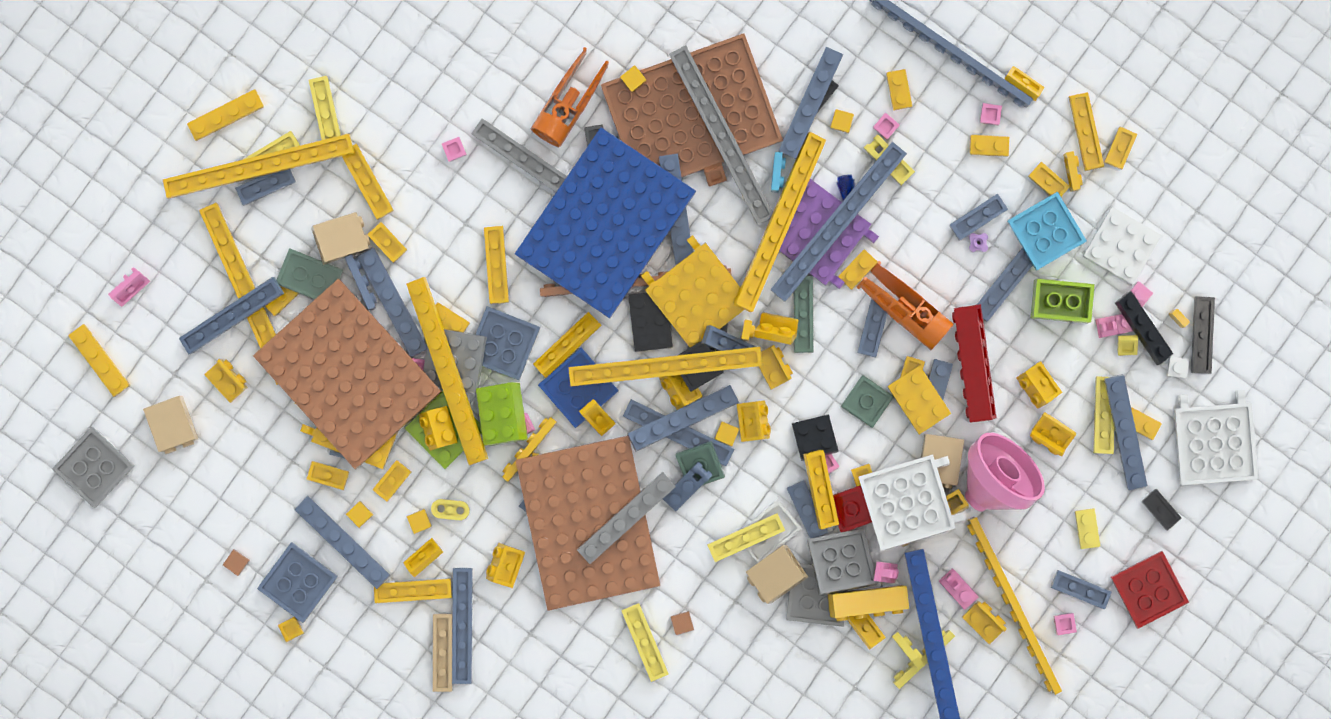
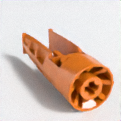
M586 47L583 48L582 53L561 79L530 128L538 137L556 147H561L590 101L609 65V61H605L579 101L576 109L572 108L580 94L576 88L570 87L563 100H559L587 52ZM554 100V103L556 105L553 107L551 115L549 113H546V111ZM557 111H564V116H557ZM570 112L571 114L575 115V117L573 118L569 126H567L565 123L569 118Z
M878 261L871 269V273L896 295L899 300L897 301L866 277L858 284L857 289L862 288L897 323L903 326L928 349L932 350L954 324L906 283L880 266L881 262Z

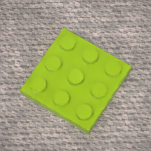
M442 391L421 413L447 406L458 443L430 451L425 443V434L419 423V415L405 429L446 469L464 450L444 392ZM475 418L477 427L481 435V423Z

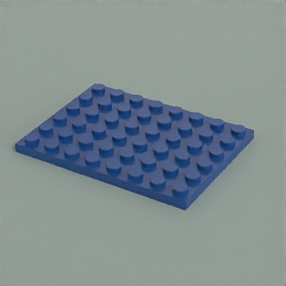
M601 127L527 234L515 255L610 319L689 204L696 190Z

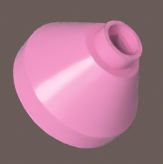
M985 433L969 448L967 468L968 490L965 492V498L974 509L981 512L986 509H1028L1042 497L1045 490L1042 474L1032 458L1015 442L996 433Z

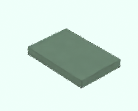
M289 248L276 281L279 286L315 300L338 278L340 279L343 270L330 264L323 265L322 261Z

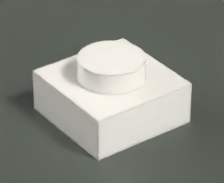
M1169 357L1167 376L1187 379L1189 359Z

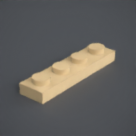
M433 614V692L453 691V614Z

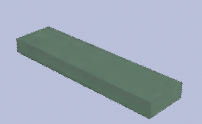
M806 276L794 291V319L799 320L797 337L794 340V353L814 352L813 276Z

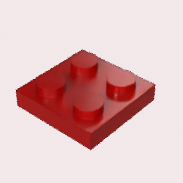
M861 485L833 495L840 532H846L872 523Z

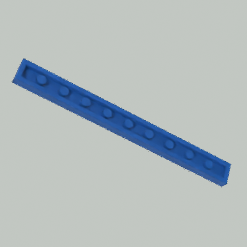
M924 549L905 552L939 718L960 719Z

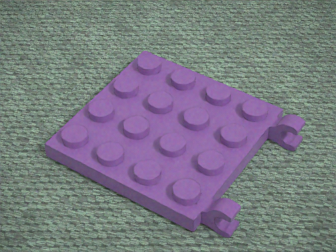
M810 179L779 252L791 261H794L842 202ZM857 214L809 274L825 286L828 282H831L840 289L845 282L834 274L862 236L872 243H875L879 237L868 229L871 223Z

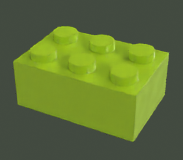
M1035 279L1030 318L1091 323L1095 284Z
M509 382L476 388L484 446L528 440L520 383Z

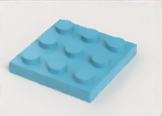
M1058 192L1007 221L1036 271L1087 242Z

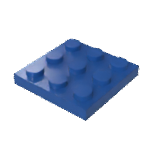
M582 347L538 384L575 428L586 420L579 411L591 400L594 399L602 406L619 391L612 382L570 386L569 367L595 364Z

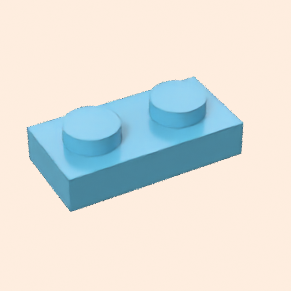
M775 152L771 192L778 193L779 188H783L784 177H781V169H785L786 158H782V152Z

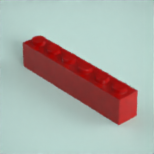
M981 304L954 308L952 319L956 323L957 329L955 331V340L959 343L957 355L958 360L962 364L960 376L964 380L965 385L963 396L967 400L966 416L969 418L970 423L996 419L997 415Z

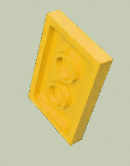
M920 365L887 386L918 435L951 414Z

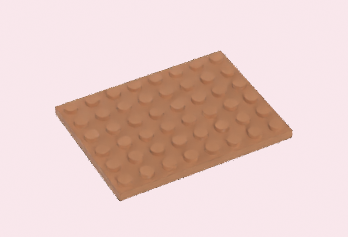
M745 33L690 52L743 156L783 142ZM671 59L639 70L647 81L633 92L628 89L620 78L601 84L620 140L658 166H660L659 156L678 154L681 177H685L702 171L703 168L713 164L724 163L715 142Z
M339 278L253 355L354 469L361 466L442 392Z
M628 436L516 459L548 611L660 586L646 515L637 521L591 564L577 551L585 541L641 492Z

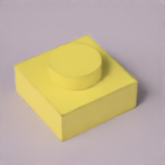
M1137 335L1118 336V356L1137 355Z

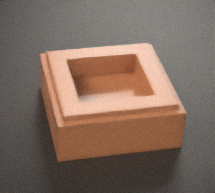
M721 162L703 168L709 187L727 181Z
M233 549L223 563V566L239 576L250 560Z
M689 611L670 616L676 635L694 630Z

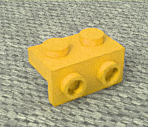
M447 406L419 414V423L424 430L425 443L430 451L458 443Z
M1046 412L1042 414L1030 433V437H1032L1035 443L1043 444L1052 454L1060 455L1061 457L1076 436L1075 431Z

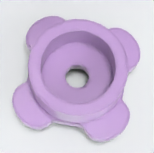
M986 233L981 235L970 234V251L981 250L986 252L988 250L986 243L988 235Z

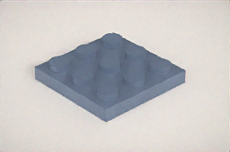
M487 306L475 334L487 337L482 366L520 381L541 327Z
M291 542L257 589L304 623L338 575Z

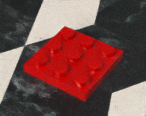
M1163 551L1110 577L1137 629L1189 603Z

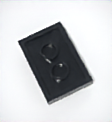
M648 293L628 295L635 352L673 348L670 322Z

